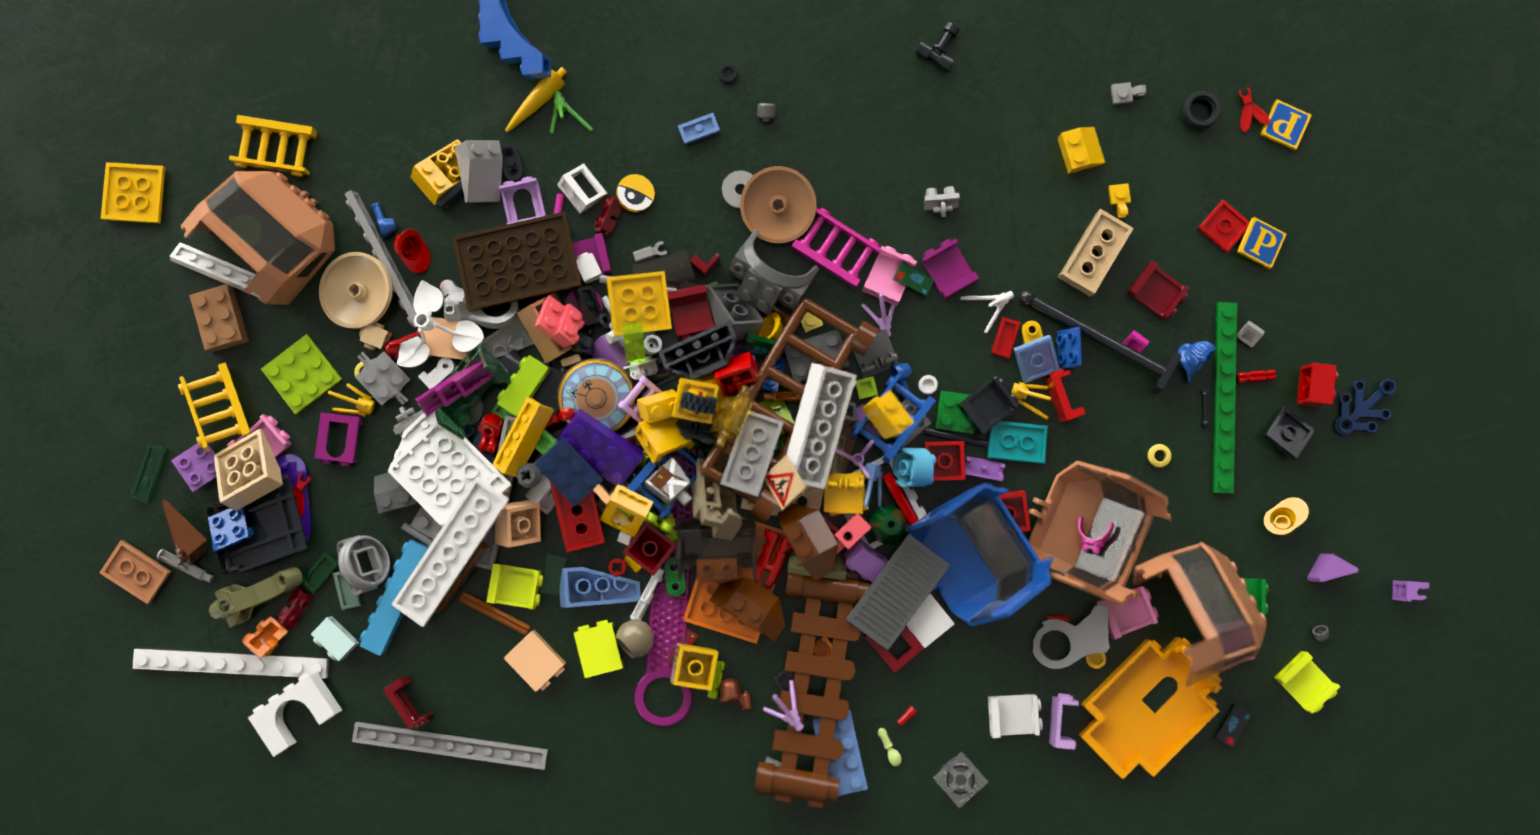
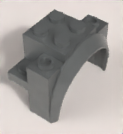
M754 230L734 256L729 267V274L743 281L736 296L767 315L771 313L777 303L794 312L799 301L815 279L819 268L815 265L807 274L801 276L786 275L770 268L758 257L754 250V240L760 232Z

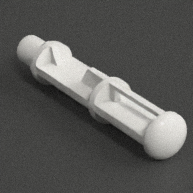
M659 568L656 574L651 576L630 616L631 620L642 619L654 596L653 591L657 583L662 581L664 569Z

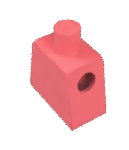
M858 513L834 534L839 544L837 554L844 547L846 549L852 547L871 528ZM846 532L851 534V538L848 541L843 538Z

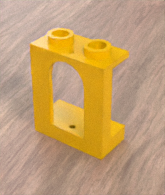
M617 485L600 521L635 537L653 501L621 485ZM619 508V509H621V510H623V511H625V512H627V513H629V514H632V515H634V516H631V517H630V516H627V515H625L624 513L620 512V511L617 510V509Z

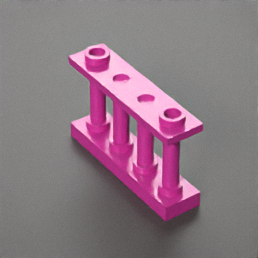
M816 207L815 215L818 216L803 240L794 241L792 249L856 289L860 283L858 273L872 251L876 254L880 252L879 243L871 238L869 240L837 221L830 216L831 213L826 209H818ZM825 221L834 228L821 248L815 252L809 248L810 242ZM841 231L850 238L836 260L831 262L826 258V253ZM857 241L866 248L852 270L847 272L842 269L841 264Z

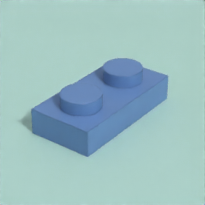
M714 113L678 125L685 145L720 132Z

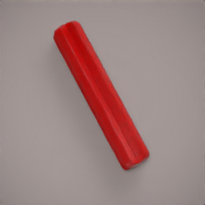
M888 473L884 475L883 480L909 525H913L919 519L897 484L893 474Z

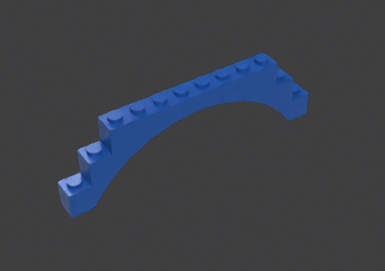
M478 0L480 4V13L478 15L480 43L488 48L500 47L499 54L501 59L509 64L521 63L520 71L522 76L530 80L551 77V58L532 46L519 31L509 12L506 0Z

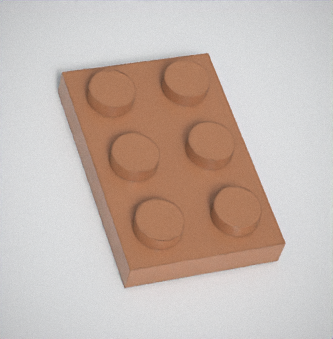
M121 540L99 573L146 604H150L171 573V570L126 541Z

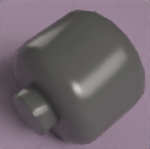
M758 104V118H762L764 122H770V119L775 118V104Z

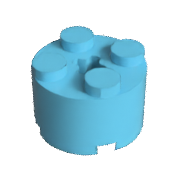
M901 448L900 453H896L893 460V474L898 477V480H896L897 484L901 487H925L933 483V470L936 462L935 456L930 454L925 448Z

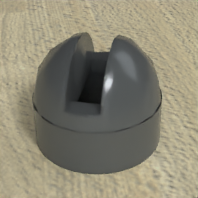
M1319 625L1313 628L1312 632L1317 641L1325 642V640L1329 639L1330 633L1327 626Z

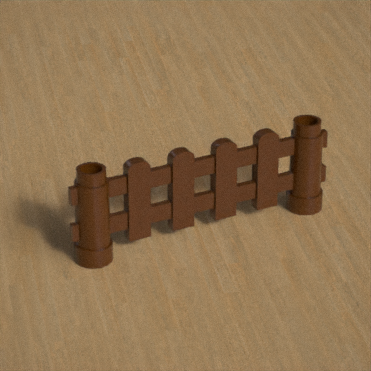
M847 572L846 580L822 577L817 581L812 576L788 574L785 597L794 599L807 598L805 613L794 612L791 632L801 633L799 652H787L785 671L795 672L794 689L800 722L803 723L804 714L820 716V729L818 736L801 734V730L797 731L789 723H787L786 731L775 729L772 749L783 751L781 767L775 766L772 763L759 762L755 794L767 796L774 794L776 795V800L790 802L791 797L809 800L808 806L823 808V803L826 801L837 803L840 779L829 777L828 769L830 759L838 760L843 753V743L838 739H833L836 719L844 720L849 713L848 702L839 699L842 680H851L855 674L854 663L845 660L847 642L857 641L861 634V630L852 623L847 622L846 618L852 611L853 606L858 603L869 588V583L859 581L857 579L858 574ZM821 601L839 603L836 619L819 616ZM816 636L833 638L830 657L813 655ZM810 675L827 677L824 697L807 694ZM781 690L780 700L790 711L792 710L790 691ZM798 754L815 756L813 772L796 770Z

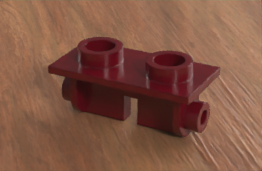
M610 196L604 200L602 214L597 217L594 226H596L594 231L601 232L603 230L602 234L605 236L612 234L617 222L611 219V216L619 218L623 208L618 199L614 201L615 196Z
M301 588L294 590L287 601L292 605L291 608L285 605L277 616V622L280 623V626L293 629L304 610L309 606L313 596L304 593L305 591Z

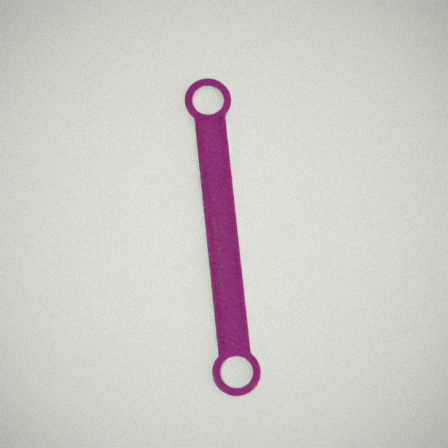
M660 366V367L662 368V370L664 371V373H669V372H670V371L664 369L663 366ZM693 446L688 451L697 458L698 447ZM677 451L667 454L669 459L672 457L675 459L682 471L690 478L696 473V468ZM690 486L686 492L692 497ZM692 500L686 506L677 501L671 508L673 510L671 515H673L676 521V526L673 529L680 533L678 536L681 540L677 541V546L660 567L665 570V563L670 558L681 559L684 563L686 589L680 596L670 595L666 590L665 572L662 575V581L657 583L653 591L654 596L650 602L649 626L653 631L654 643L647 653L646 674L641 678L635 690V705L639 714L647 722L662 727L680 722L688 714L693 699L691 687L680 686L683 691L682 706L675 714L668 717H659L652 714L644 702V692L651 681L660 677L671 679L673 665L666 660L670 661V657H675V653L672 654L670 650L675 649L676 652L677 643L686 644L687 622L683 621L689 602L694 522ZM656 509V516L658 517L661 512ZM673 563L671 565V570L676 571L678 569L677 564ZM678 583L672 585L673 590L679 589Z

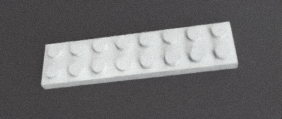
M475 477L391 605L421 627L426 626L510 499L481 478Z

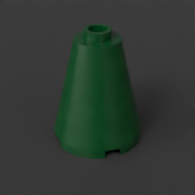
M885 505L877 508L871 514L868 522L871 527L869 531L872 537L883 544L898 542L903 538L907 530V520L902 511L895 506ZM889 521L893 522V528L887 526Z

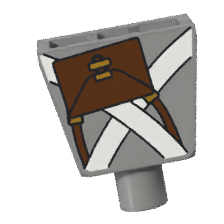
M673 457L645 481V487L669 505L678 500L683 506H686L693 499L686 492L690 488V481Z

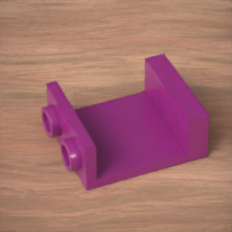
M602 233L594 234L595 238L573 243L576 260L583 253H592L602 274L612 273Z
M947 239L940 244L941 247L937 250L932 248L926 251L921 260L930 277L934 279V284L943 299L950 297L979 279L976 272L971 271L956 245L958 241L956 239L952 241Z

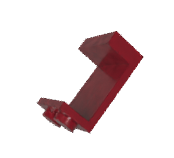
M705 284L667 292L678 341H684L715 327Z

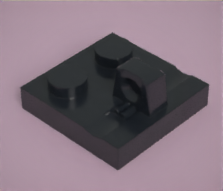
M1283 407L1263 437L1272 443V447L1277 451L1281 450L1292 460H1295L1315 430L1286 407Z

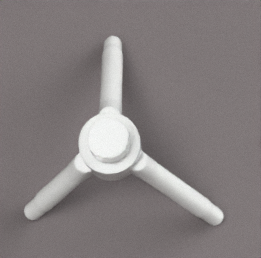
M1009 291L1006 294L1002 293L992 296H961L960 300H993L989 307L996 306L997 310L984 331L987 334L1004 305L1014 298V294Z

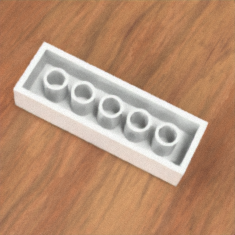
M815 363L811 365L786 455L805 485L825 489L857 375Z

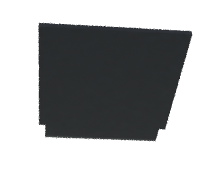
M289 475L282 476V486L244 506L247 527L253 529L254 535L249 539L242 540L240 543L236 542V545H230L224 550L220 549L217 551L223 575L237 571L245 573L308 549ZM222 503L214 504V507H206L208 517L229 509L228 506Z

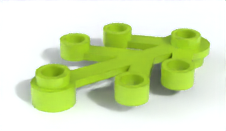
M619 508L617 509L627 516H632V514H629ZM648 512L644 523L647 521L657 530L663 532L674 543L681 540L678 536L680 533L674 530L672 525L663 521L660 526L657 523L658 517Z

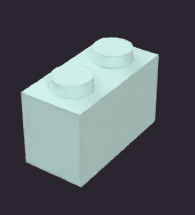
M332 616L327 617L311 633L314 637L313 641L318 646H323L328 650V656L335 661L344 660L359 644Z

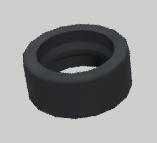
M1199 91L1192 94L1185 101L1182 108L1184 121L1194 129L1208 128L1216 122L1221 112L1219 100L1215 95L1207 91ZM1196 100H1205L1210 104L1212 115L1209 119L1199 121L1193 117L1190 108Z

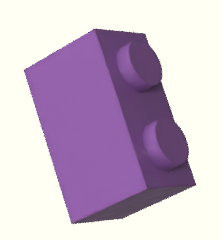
M861 539L844 553L846 566L852 571L856 570L859 572L860 576L866 581L870 580L873 582L888 562L885 556Z

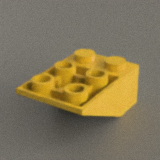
M458 139L413 167L410 178L434 205L437 204L436 201L461 180L455 147L461 144Z

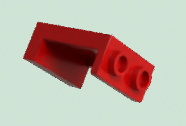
M1064 369L1049 374L1050 377L1045 380L1060 423L1085 414L1083 407L1075 410L1071 409L1061 378L1071 373L1070 370L1064 372Z

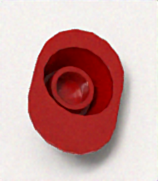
M408 229L401 235L396 236L394 250L403 260L406 267L414 273L425 271L430 265L431 254L421 235L413 229Z

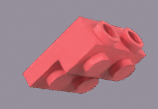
M549 295L544 300L535 327L561 347L566 348L578 341L579 335L577 332L584 325L583 315L570 303L564 306Z

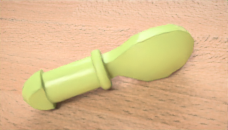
M880 728L878 736L884 744V749H887L888 760L893 766H899L901 755L892 748L893 743H891L887 731Z

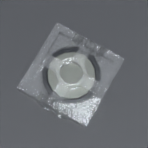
M962 751L955 758L950 759L946 765H943L940 771L933 777L959 808L988 783L987 779Z

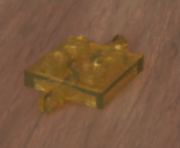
M742 385L737 396H725L721 402L720 410L714 418L710 429L714 434L720 435L716 443L718 447L723 448L727 438L730 436H739L754 403L753 399L746 397L750 389L746 385Z

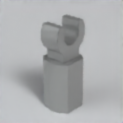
M660 241L652 248L649 246L633 252L636 263L640 264L654 259L657 255L660 257L666 256L668 254L667 251L660 252L658 250L660 246L664 245V242Z

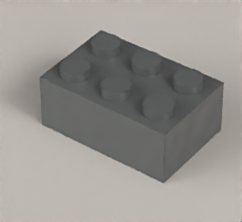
M837 329L804 340L833 358L836 357L843 345L839 330ZM789 345L784 349L792 378L800 383L808 380L812 363L822 365ZM848 359L841 370L850 367Z

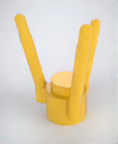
M1019 382V384L1014 383L1011 393L1015 395L1018 403L1047 420L1049 418L1047 415L1022 401V399L1026 400L1027 395L1050 401L1051 397L1031 392L1028 389L1047 390L1048 386L1025 384Z
M346 384V386L363 397V399L355 400L328 391L329 395L356 404L355 408L358 409L332 408L334 412L358 414L365 417L366 414L371 415L374 409L375 401L372 400L373 397L364 394L350 384Z

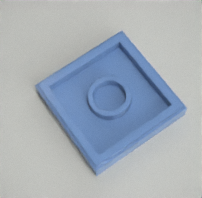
M1050 335L1014 348L1024 383L1060 370Z

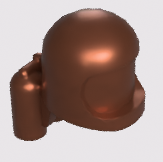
M728 678L720 682L721 699H719V703L737 701L742 711L752 709L750 694L747 691L741 693L740 684L736 679Z

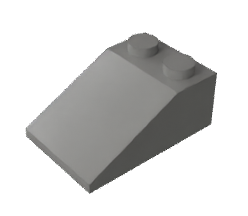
M466 140L456 146L455 151L465 203L499 202L501 191L498 186H501L503 163L499 140Z

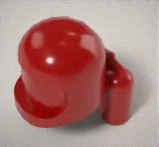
M489 413L485 415L479 424L478 430L483 436L478 445L480 452L487 450L489 453H494L499 444L497 437L503 428V420L498 414Z

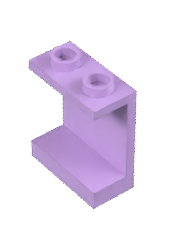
M1058 693V697L1052 696L1049 743L1055 748L1075 749L1076 741L1070 737L1060 736L1063 704L1078 706L1079 702L1073 699V696H1070V694Z

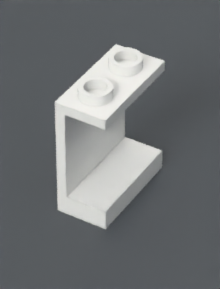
M1037 695L988 697L990 736L992 738H1001L1002 735H1040L1039 730H1042V719L1038 717V710H1041V701L1037 699Z

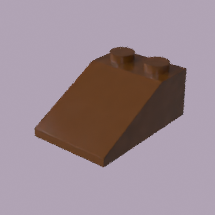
M164 500L162 502L164 514L175 552L177 553L176 557L181 563L184 564L186 562L191 566L208 551L207 539L172 505Z

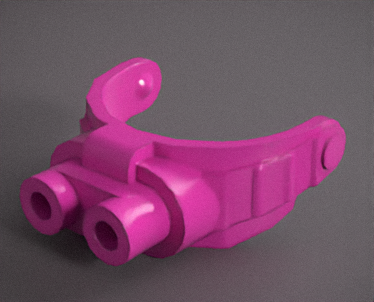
M1080 516L1078 528L1082 536L1081 543H1083L1081 550L1089 552V549H1091L1093 553L1100 554L1101 547L1103 548L1105 542L1111 537L1114 523H1109L1108 530L1102 537L1090 539L1084 533V517Z

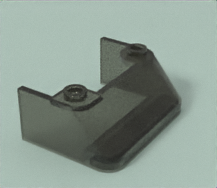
M742 519V526L732 541L713 537L712 527L701 524V520H685L679 523L677 538L678 582H682L683 569H693L697 566L698 559L737 558L739 566L753 568V580H757L756 523L751 519Z

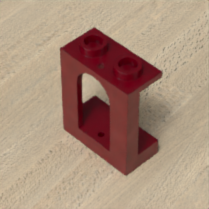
M905 626L900 635L911 647L897 659L894 658L889 650L867 634L864 635L866 640L894 673L924 648L907 626Z
M407 675L399 678L383 689V691L407 727L410 729L415 726L418 729L429 722V716L434 713L430 712L420 717L402 688L412 682Z

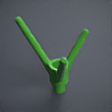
M554 92L555 99L553 102L555 106L550 133H554L558 113L560 118L563 119V112L567 110L589 131H592L593 128L565 103L561 92Z

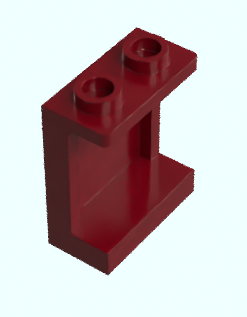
M1152 260L1127 291V294L1162 320L1168 317L1172 318L1178 310L1176 308L1179 302L1182 303L1189 295L1187 291L1190 287L1181 285L1157 267L1159 264Z

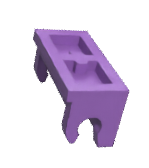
M965 456L966 476L998 482L1003 481L1004 463Z
M1393 580L1392 600H1424L1427 597L1424 595L1419 596L1417 590L1419 588H1429V583Z

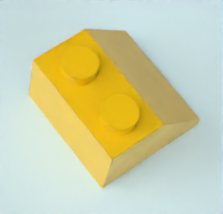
M1094 127L1076 128L1061 133L1057 138L1068 174L1105 164Z

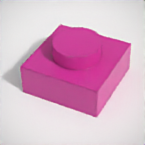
M1135 330L1123 342V344L1139 353L1149 343L1147 339Z

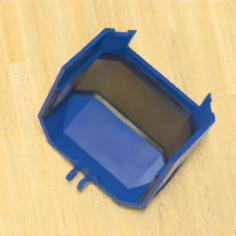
M987 483L974 487L942 504L908 528V534H911L912 537L950 564L932 591L937 589L951 612L970 626L1010 616L1050 585L1051 582L1049 571L1053 557L1040 560L999 497V495L1006 493L1009 489L993 487Z

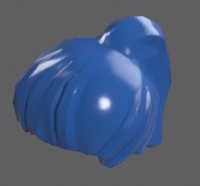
M1199 341L1193 344L1185 343L1179 348L1178 354L1182 357L1179 362L1187 374L1188 383H1191L1193 376L1197 371L1201 370L1205 361L1211 360V354L1216 349L1212 343L1207 341Z

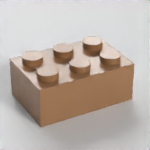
M225 284L189 295L206 351L213 353L249 342L234 287Z

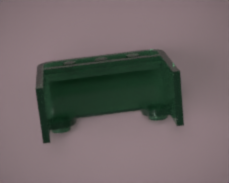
M480 344L475 349L469 351L448 378L482 361L484 369L493 374L494 377L468 396H461L447 407L443 405L434 411L438 425L462 440L465 438L463 427L467 426L472 418L470 409L492 383L496 385L503 382L508 385L512 383L507 368Z

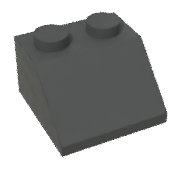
M390 473L374 476V496L378 513L384 514L419 505Z

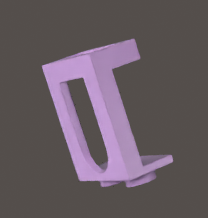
M524 177L519 182L507 181L502 186H498L502 194L507 224L546 216L539 183L536 178ZM526 189L531 193L535 217L522 220L517 219L513 201L514 193L517 190Z

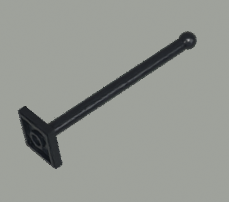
M1029 290L1023 291L1019 296V300L1023 305H1031L1032 308L1069 328L1080 327V334L1159 376L1151 389V392L1155 394L1164 390L1182 358L1178 353H1174L1167 360L1165 366L1046 301L1035 297Z

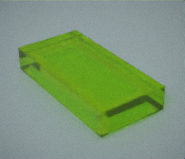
M642 322L622 324L626 363L646 361Z

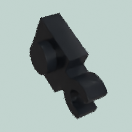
M583 325L578 330L579 339L572 345V352L587 358L592 355L594 338L589 337V335L593 332V326H589L585 330Z

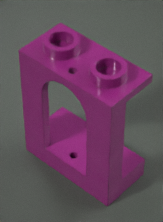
M321 412L315 458L321 459L320 463L332 464V461H339L341 466L351 467L352 463L358 464L355 456L359 426H363L364 418ZM330 422L348 424L345 451L340 457L336 458L331 457L327 452Z

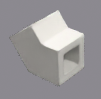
M620 531L617 541L629 545L633 536Z

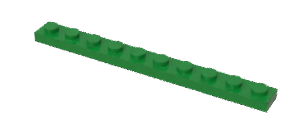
M1228 302L1216 303L1212 493L1233 494L1237 303Z

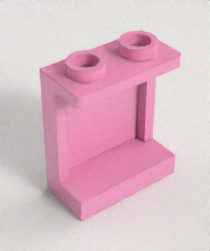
M262 414L260 416L261 419L250 428V432L252 434L259 429L263 430L276 459L292 445L289 441L290 436L276 426L278 422L271 415ZM242 435L240 438H238L237 440H232V441H230V442L227 444V446L229 447L230 445H232V444L238 442L239 440L243 439V438H244L243 435Z
M1144 586L1130 589L1140 593V595L1127 599V603L1122 606L1106 600L1097 602L1098 605H1105L1109 609L1108 632L1111 639H1118L1124 634L1150 624L1158 623V612L1155 607H1152L1150 599H1152L1151 594Z

